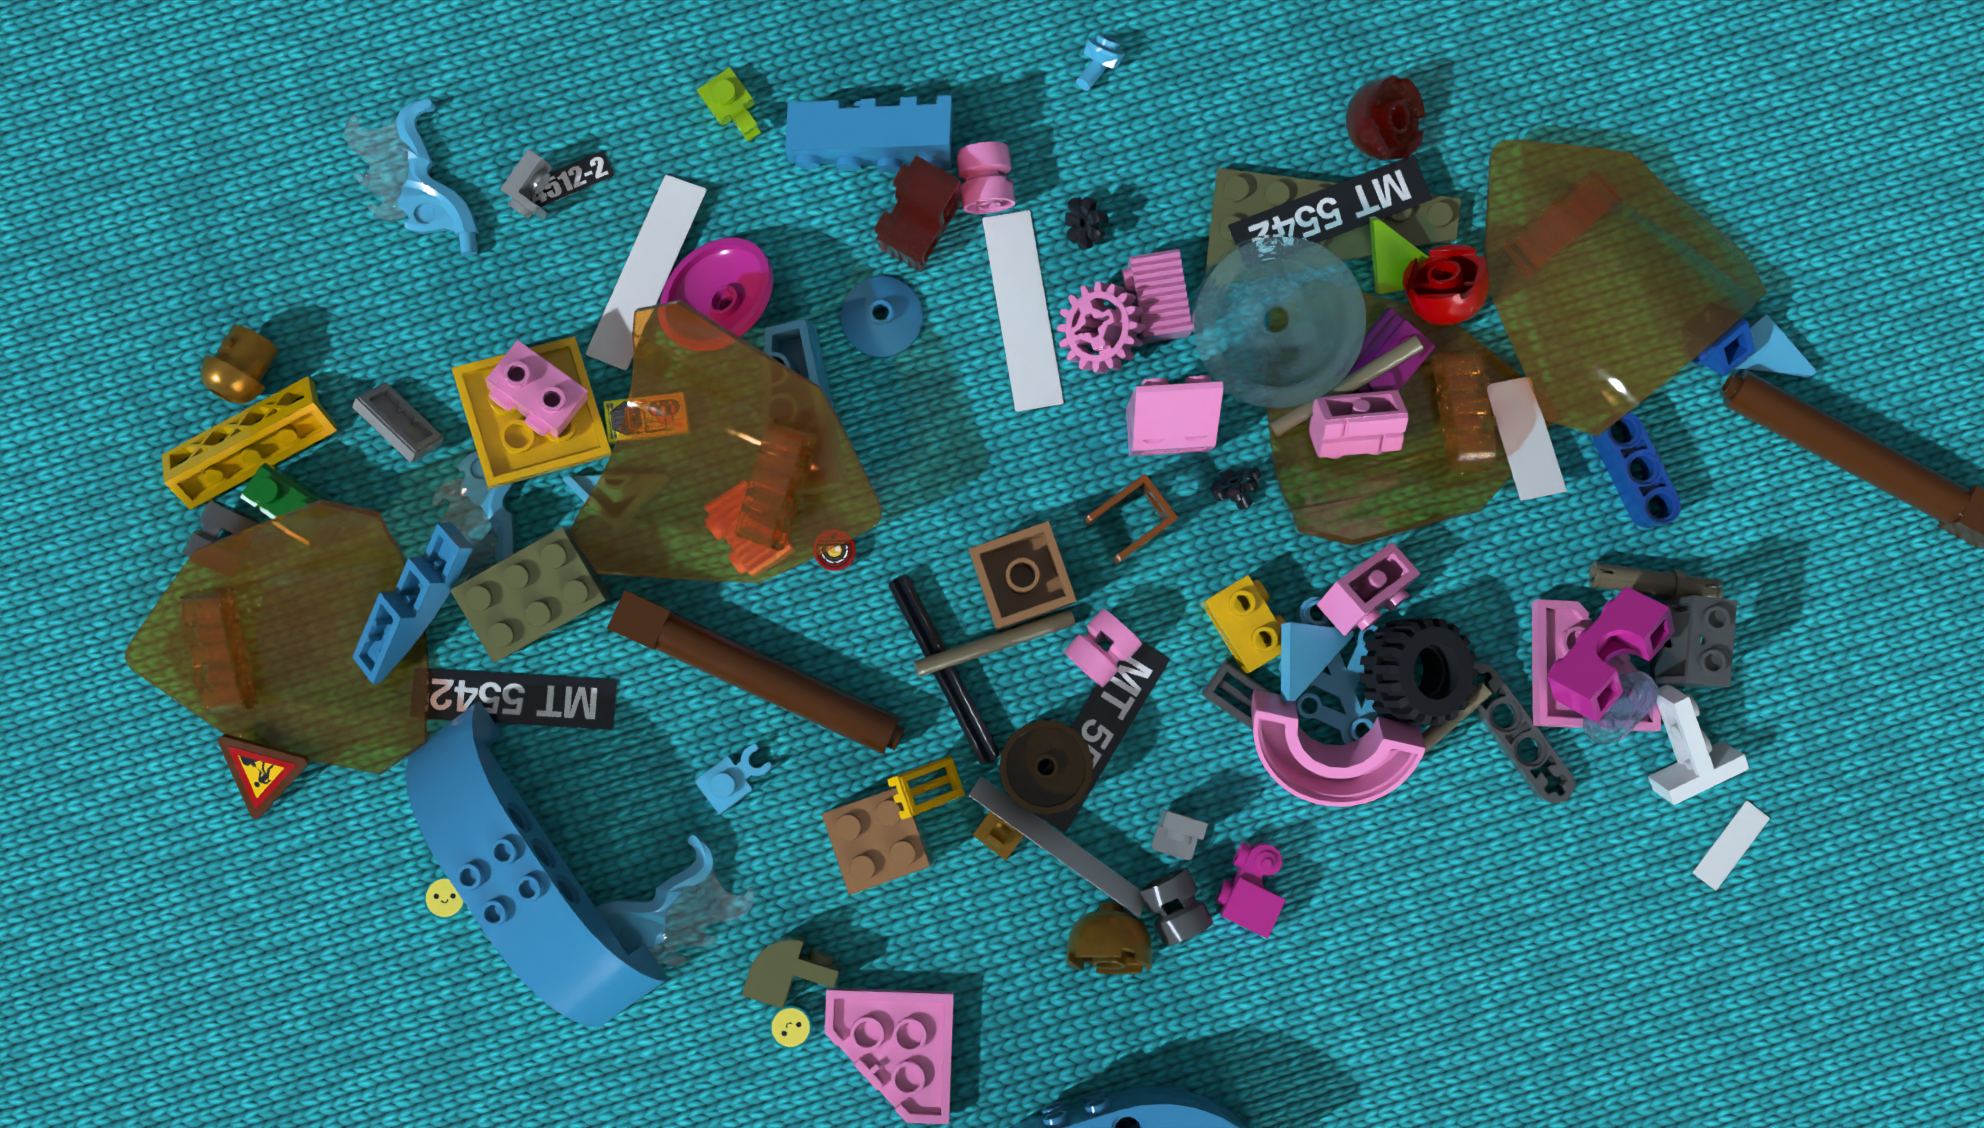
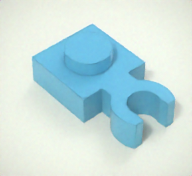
M759 744L747 747L743 751L741 761L738 764L729 755L694 781L719 815L755 789L748 778L764 775L772 769L774 764L771 761L765 763L760 768L755 767L751 763L752 754L761 748Z

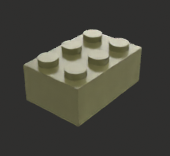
M570 525L560 527L450 590L493 663L500 661L612 597Z

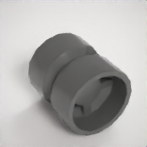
M210 499L199 519L203 526L202 529L192 532L182 553L213 569L229 575H235L245 556L242 546L252 543L262 522L233 507ZM221 528L231 532L228 540L217 535Z
M1187 867L1163 875L1138 890L1148 912L1157 914L1154 925L1164 946H1170L1187 940L1206 930L1214 923L1204 901L1194 897L1198 888ZM1178 898L1181 904L1169 908L1168 902Z

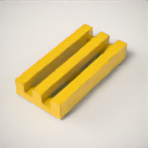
M952 756L939 759L887 779L889 786L896 785L898 794L893 795L895 804L902 802L904 810L899 811L901 820L965 795ZM945 767L947 775L911 789L909 788L907 781ZM945 784H951L952 791L915 805L913 797Z

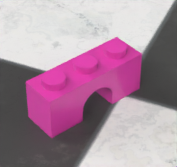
M1626 586L1616 598L1610 599L1605 604L1601 615L1591 627L1584 629L1579 634L1575 645L1564 658H1559L1552 665L1547 678L1554 699L1597 723L1623 693L1617 669L1607 664V662L1620 654H1634L1650 662L1675 633L1670 607Z

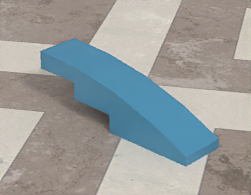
M452 522L437 523L424 556L408 557L395 590L379 592L352 656L372 684L381 683L419 639L450 594V590L455 586L473 550V546Z

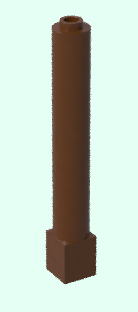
M1743 370L1739 375L1733 373L1725 381L1720 395L1724 396L1723 406L1939 520L1937 526L1981 550L1984 549L1983 488L1978 485L1972 487L1962 485L1748 370Z
M624 591L608 624L607 629L650 649L664 653L884 755L887 748L895 751L904 733L905 727L898 725L901 716L681 616L635 593Z

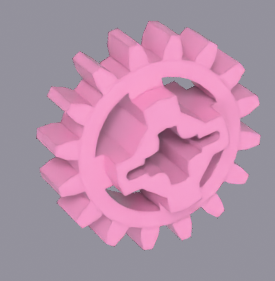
M1100 281L1095 283L1094 288L1083 285L1081 286L1082 297L1070 295L1068 299L1072 305L1071 309H1061L1060 314L1067 319L1066 324L1057 326V331L1066 333V338L1059 345L1062 348L1071 349L1067 359L1079 362L1080 369L1088 371L1093 369L1094 372L1107 373L1108 367L1109 369L1120 370L1122 369L1121 358L1130 361L1134 359V355L1130 350L1131 347L1143 345V342L1136 337V334L1139 331L1145 330L1146 325L1138 323L1136 318L1144 311L1143 308L1131 306L1136 297L1131 293H1123L1124 287L1112 283L1109 286V284ZM1103 301L1112 302L1117 309H1110L1109 306L1104 305ZM1091 345L1093 350L1099 352V355L1092 354L1085 346Z

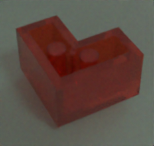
M916 155L910 166L904 164L898 171L893 182V186L896 188L895 198L897 203L891 213L885 211L882 214L874 233L878 234L876 240L880 250L921 272L961 205V189L959 179Z

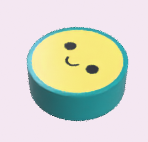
M447 876L434 879L424 892L425 907L436 918L449 919L461 914L467 908Z
M784 1005L783 1008H779L770 1021L771 1037L777 1045L786 1049H795L804 1045L813 1030L811 1014L801 1005Z

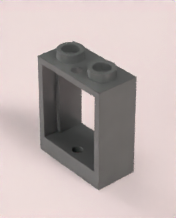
M1693 595L1658 601L1670 607L1675 633L1669 638L1671 646L1666 648L1663 645L1651 659L1649 678L1655 684H1669L1675 687H1730L1737 600ZM1701 636L1703 637V638H1702V645H1700V638H1701Z

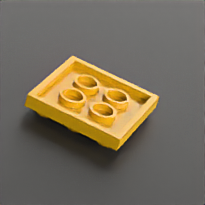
M575 336L530 347L532 351L588 390L586 403L558 438H555L550 433H547L545 436L538 434L524 422L526 419L525 415L515 408L507 411L489 397L491 391L488 390L486 378L506 354L451 368L489 490L611 456V449Z

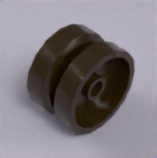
M1040 720L1024 725L1010 736L1001 752L999 772L1004 789L1016 804L1033 813L1054 814L1068 810L1083 798L1091 783L1093 760L1089 746L1076 730L1062 722ZM1044 758L1050 759L1054 764L1052 773L1049 775L1041 774L1038 771V763Z

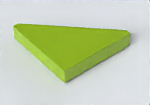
M1376 216L1369 217L1375 291L1378 294H1385L1404 290L1402 284L1403 272L1409 263L1417 258L1419 264L1429 257Z

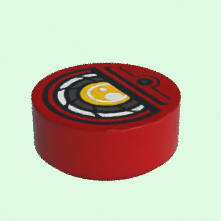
M831 529L823 532L817 538L814 544V556L823 568L838 572L845 570L853 563L856 556V546L853 539L846 532Z

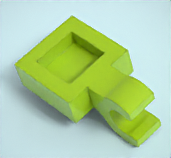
M730 67L697 89L700 98L722 127L733 121L747 142L761 134L757 127L758 124L747 111L755 105L754 100Z

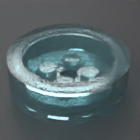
M1270 234L1254 237L1233 246L1222 254L1204 275L1192 307L1194 342L1209 374L1216 382L1223 381V389L1234 397L1266 408H1289L1303 405L1331 391L1344 379L1355 364L1361 351L1366 331L1364 298L1358 282L1350 269L1341 259L1325 247L1310 240L1287 234ZM1272 308H1282L1288 314L1287 324L1281 331H1271L1265 326V315Z

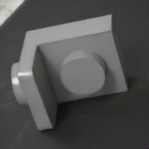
M530 149L523 155L500 190L512 197L508 205L524 217L529 219L534 213L545 220L549 213L530 201L534 194H539L545 189L550 180L549 172L553 167Z
M1162 808L1151 847L1162 853L1191 860L1197 840L1204 839L1208 823Z

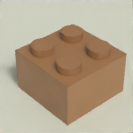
M1049 521L969 548V554L996 631L1075 604L1077 601Z
M896 786L822 813L849 895L931 866L932 861L916 815L903 820L900 818L899 811L904 810L902 802L895 804L893 795L898 794Z

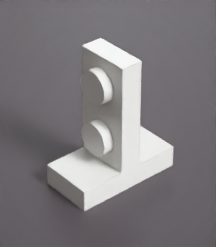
M1669 684L1653 690L1677 759V763L1648 776L1653 791L1671 804L1676 805L1749 769L1745 754L1723 741L1711 746L1708 737L1700 729L1696 718L1700 715L1699 708L1691 695L1688 693L1684 694Z

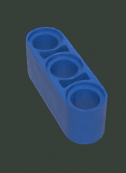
M1620 412L1600 421L1593 430L1592 438L1594 445L1633 522L1642 528L1649 529L1674 521L1680 513L1681 502L1640 419L1630 412ZM1613 424L1620 426L1624 432L1622 443L1616 441L1612 436L1611 428ZM1632 461L1638 463L1642 468L1641 480L1634 478L1630 472ZM1651 498L1660 504L1661 513L1658 518L1649 511L1648 505Z

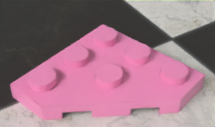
M1546 599L1532 601L1533 726L1639 732L1661 731V714L1653 694V690L1659 687L1649 677H1644L1629 661L1631 657L1628 654L1617 655L1607 662V664L1617 669L1623 693L1597 723L1554 699L1547 678L1552 665L1559 658H1564L1575 645L1579 634L1584 629L1590 628L1593 622L1588 617L1590 613L1578 601Z
M828 987L826 990L825 1034L829 1039L843 1050L853 1061L854 1066L876 1090H879L906 1123L949 1124L954 992Z

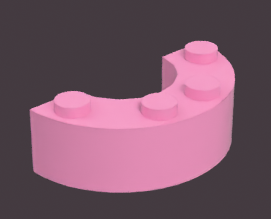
M1257 689L1253 690L1251 713L1254 742L1258 756L1266 771L1281 787L1308 802L1325 806L1343 807L1374 801L1400 786L1416 769L1425 752L1426 747L1419 726L1377 717L1371 730L1359 740L1344 745H1325L1311 739L1299 727L1296 701L1281 702V695Z

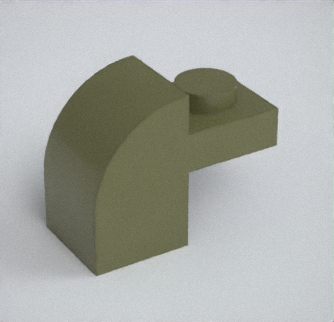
M788 935L780 937L768 944L755 958L749 970L742 996L783 1008L788 1000L795 976L834 988L842 965L834 963L835 957L822 951L811 950L810 955L804 954L803 950L807 936Z

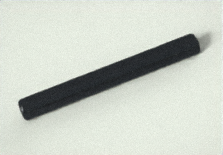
M906 574L901 575L890 581L889 588L924 656L928 657L946 651L909 576ZM955 665L933 672L979 763L986 764L999 756V751Z

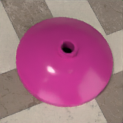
M741 238L717 239L695 249L677 265L663 289L660 301V316L666 331L681 345L698 350L713 349L726 345L745 334L758 321L771 297L773 270L769 259L757 245Z

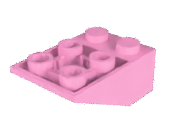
M1206 375L1185 378V384H1168V379L1166 378L1143 380L1142 386L1135 387L1126 407L1129 457L1211 452L1216 446L1223 381L1211 382V376Z

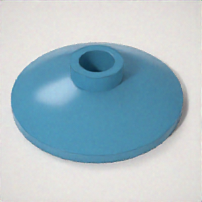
M888 276L871 277L858 283L846 296L841 310V323L847 339L856 349L873 357H890L905 351L918 337L923 320L922 307L915 292L904 282ZM885 307L889 311L887 318L884 320L876 319L873 316L876 308Z

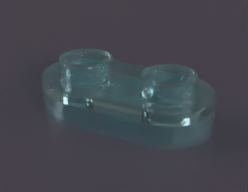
M1631 671L1619 675L1623 693L1603 715L1607 721L1606 730L1601 729L1598 722L1596 723L1583 715L1584 731L1592 741L1599 744H1611L1623 740L1653 708L1658 698V690L1654 680L1648 674L1641 671ZM1627 687H1630L1634 692L1632 701L1626 696Z

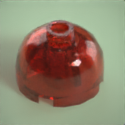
M1390 75L1373 79L1361 86L1348 103L1346 129L1350 141L1357 151L1373 160L1407 158L1416 152L1423 139L1424 131H1418L1419 118L1425 117V107L1419 90L1413 81L1408 78L1400 79L1397 77L1398 75Z

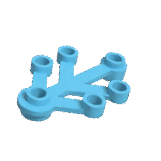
M1321 597L1305 599L1298 605L1296 610L1298 623L1330 627V620L1324 613L1319 621L1313 620L1310 616L1311 607L1317 606V603L1322 599ZM1372 625L1367 630L1374 632L1379 627ZM1359 629L1355 636L1356 646L1347 667H1345L1339 652L1326 666L1329 674L1321 672L1310 684L1338 697L1344 714L1323 706L1320 698L1312 693L1301 694L1296 700L1298 716L1304 719H1316L1339 730L1343 744L1360 739L1355 733V728L1359 723L1365 724L1369 732L1377 719L1378 713L1372 708L1374 700H1367L1365 698L1362 706H1360L1355 693L1360 681V674L1364 672V665H1360L1361 656H1366L1368 652L1364 647L1366 643L1363 639V635L1367 630L1362 632ZM1280 661V663H1279L1280 673H1281V661ZM1305 698L1311 699L1314 703V710L1310 714H1306L1301 707L1302 701Z

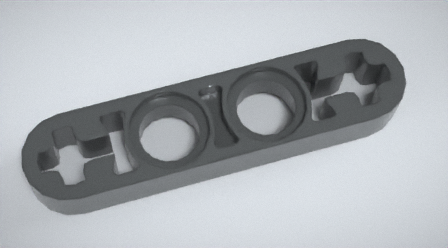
M1473 663V669H1478V674H1485L1487 677L1483 684L1492 694H1495L1497 691L1500 693L1499 697L1490 699L1484 706L1480 704L1474 710L1476 715L1532 792L1540 800L1550 803L1566 801L1572 795L1575 788L1574 779L1570 771L1538 727L1533 726L1532 719L1498 672L1486 663ZM1501 703L1508 705L1513 711V720L1505 728L1497 726L1492 718L1494 708ZM1526 737L1533 739L1538 746L1537 756L1529 762L1523 761L1517 753L1519 742ZM1547 759L1550 761V764L1542 766ZM1542 766L1548 775L1553 777L1560 776L1561 781L1557 783L1560 791L1558 793L1545 791L1544 787L1547 786L1548 780L1544 774L1535 771L1532 775L1530 770Z

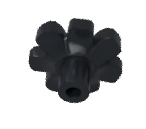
M1092 196L1084 197L1083 199L1080 197L1070 199L1068 208L1071 212L1065 213L1066 225L1072 226L1066 233L1067 238L1072 243H1077L1078 247L1082 250L1090 249L1093 247V242L1103 240L1105 236L1103 228L1109 222L1108 215L1100 209L1096 210L1097 200Z
M1257 466L1240 467L1235 473L1229 468L1219 473L1221 480L1214 481L1210 487L1216 501L1230 498L1232 502H1235L1238 509H1245L1253 503L1248 491H1253L1259 487L1257 480L1261 478V473Z

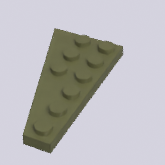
M1218 168L1215 176L1202 291L1232 283L1251 282L1254 279L1268 276H1282L1339 265L1346 261L1361 258L1363 260L1372 258L1370 224L1246 270L1228 228L1229 224L1337 183ZM1431 195L1432 200L1380 220L1418 249L1453 243L1457 239L1461 198Z

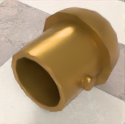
M234 324L214 357L205 355L201 368L202 382L209 391L228 402L238 404L251 402L264 391L265 387L260 384V381L278 354L279 348L253 330Z

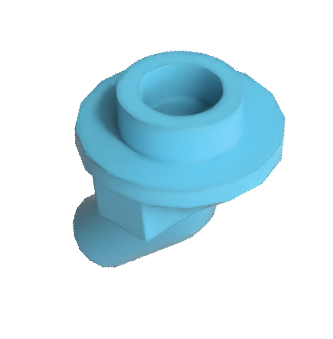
M1098 33L1097 38L1087 39L1084 54L1090 57L1092 61L1076 80L1081 89L1088 91L1107 66L1112 69L1118 68L1125 56L1124 51L1119 48L1120 41L1102 33Z

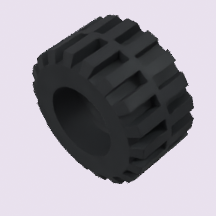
M1439 618L1392 620L1386 622V627L1376 629L1373 632L1376 639H1368L1364 646L1368 650L1367 655L1361 656L1360 665H1364V673L1360 674L1361 683H1366L1367 689L1363 691L1366 699L1374 700L1372 708L1377 713H1384V718L1408 724L1440 725L1445 724V720L1452 721L1457 718L1458 710H1465L1469 705L1467 697L1468 695L1473 696L1476 689L1472 685L1473 678H1478V669H1473V661L1477 660L1474 651H1469L1468 649L1471 642L1467 636L1459 635L1460 628L1454 624H1447V620ZM1418 654L1423 664V678L1419 688L1414 678V664Z

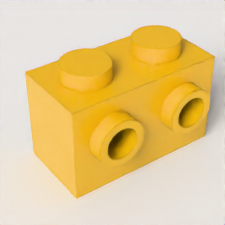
M1249 575L1201 602V605L1243 673H1250L1281 654V624L1286 623L1281 615L1274 617L1266 602L1270 601L1268 592L1258 579L1252 581Z

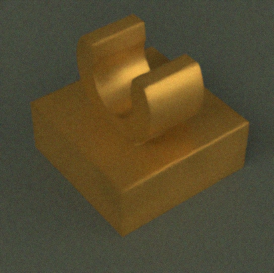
M989 811L972 834L1004 860H1007L1025 836L991 811Z

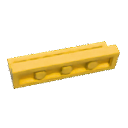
M306 376L163 453L164 483L191 510L251 478L264 463L273 466L336 432V423L319 403L315 383L309 376ZM304 395V398L292 403L294 400ZM188 458L185 462H183V463L177 465V463H179V462L183 461L184 459Z

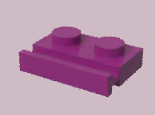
M1387 307L1334 373L1343 379L1416 335L1424 350L1355 390L1358 393L1387 390L1399 391L1436 345L1407 320L1401 318L1393 308Z

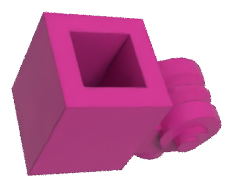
M1243 841L1233 859V864L1238 866L1236 873L1233 874L1231 881L1225 879L1216 894L1215 903L1219 904L1216 912L1222 917L1268 939L1286 900L1265 889L1262 877L1263 875L1269 876L1277 873L1282 865V857L1278 849L1264 842L1249 844Z

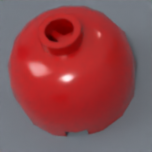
M1452 244L1436 247L1429 250L1430 257L1424 259L1419 264L1417 258L1409 263L1403 272L1402 282L1406 298L1415 314L1431 324L1453 325L1461 323L1479 312L1487 300L1490 286L1487 260L1484 256H1477L1475 248L1471 246Z

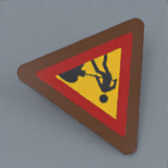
M224 734L218 739V744L250 816L254 819H259L310 763L306 755Z

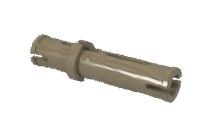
M1594 561L1589 572V577H1595L1589 580L1591 588L1598 587L1622 591L1627 586L1641 594L1667 597V599L1693 595L1722 598L1723 589H1716V587L1723 586L1722 579L1686 575L1685 571L1674 569L1670 573Z

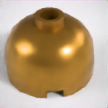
M1103 903L1099 905V911L1085 914L1074 924L1069 934L1066 962L1068 966L1084 971V963L1092 964L1097 967L1096 973L1139 974L1142 973V966L1148 971L1152 968L1151 938L1145 924L1136 916L1125 913L1123 905Z

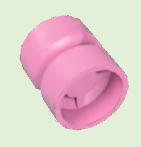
M980 142L957 150L959 177L966 180L960 187L962 208L965 212L988 214L1004 211L1015 205L1013 180L1006 178V175L1012 169L1009 146L1001 142Z
M1104 608L1087 625L1089 633L1087 635L1079 634L1063 651L1073 663L1102 688L1119 671L1117 662L1119 660L1128 661L1142 645V642L1123 623ZM1104 639L1112 644L1108 652L1098 645Z

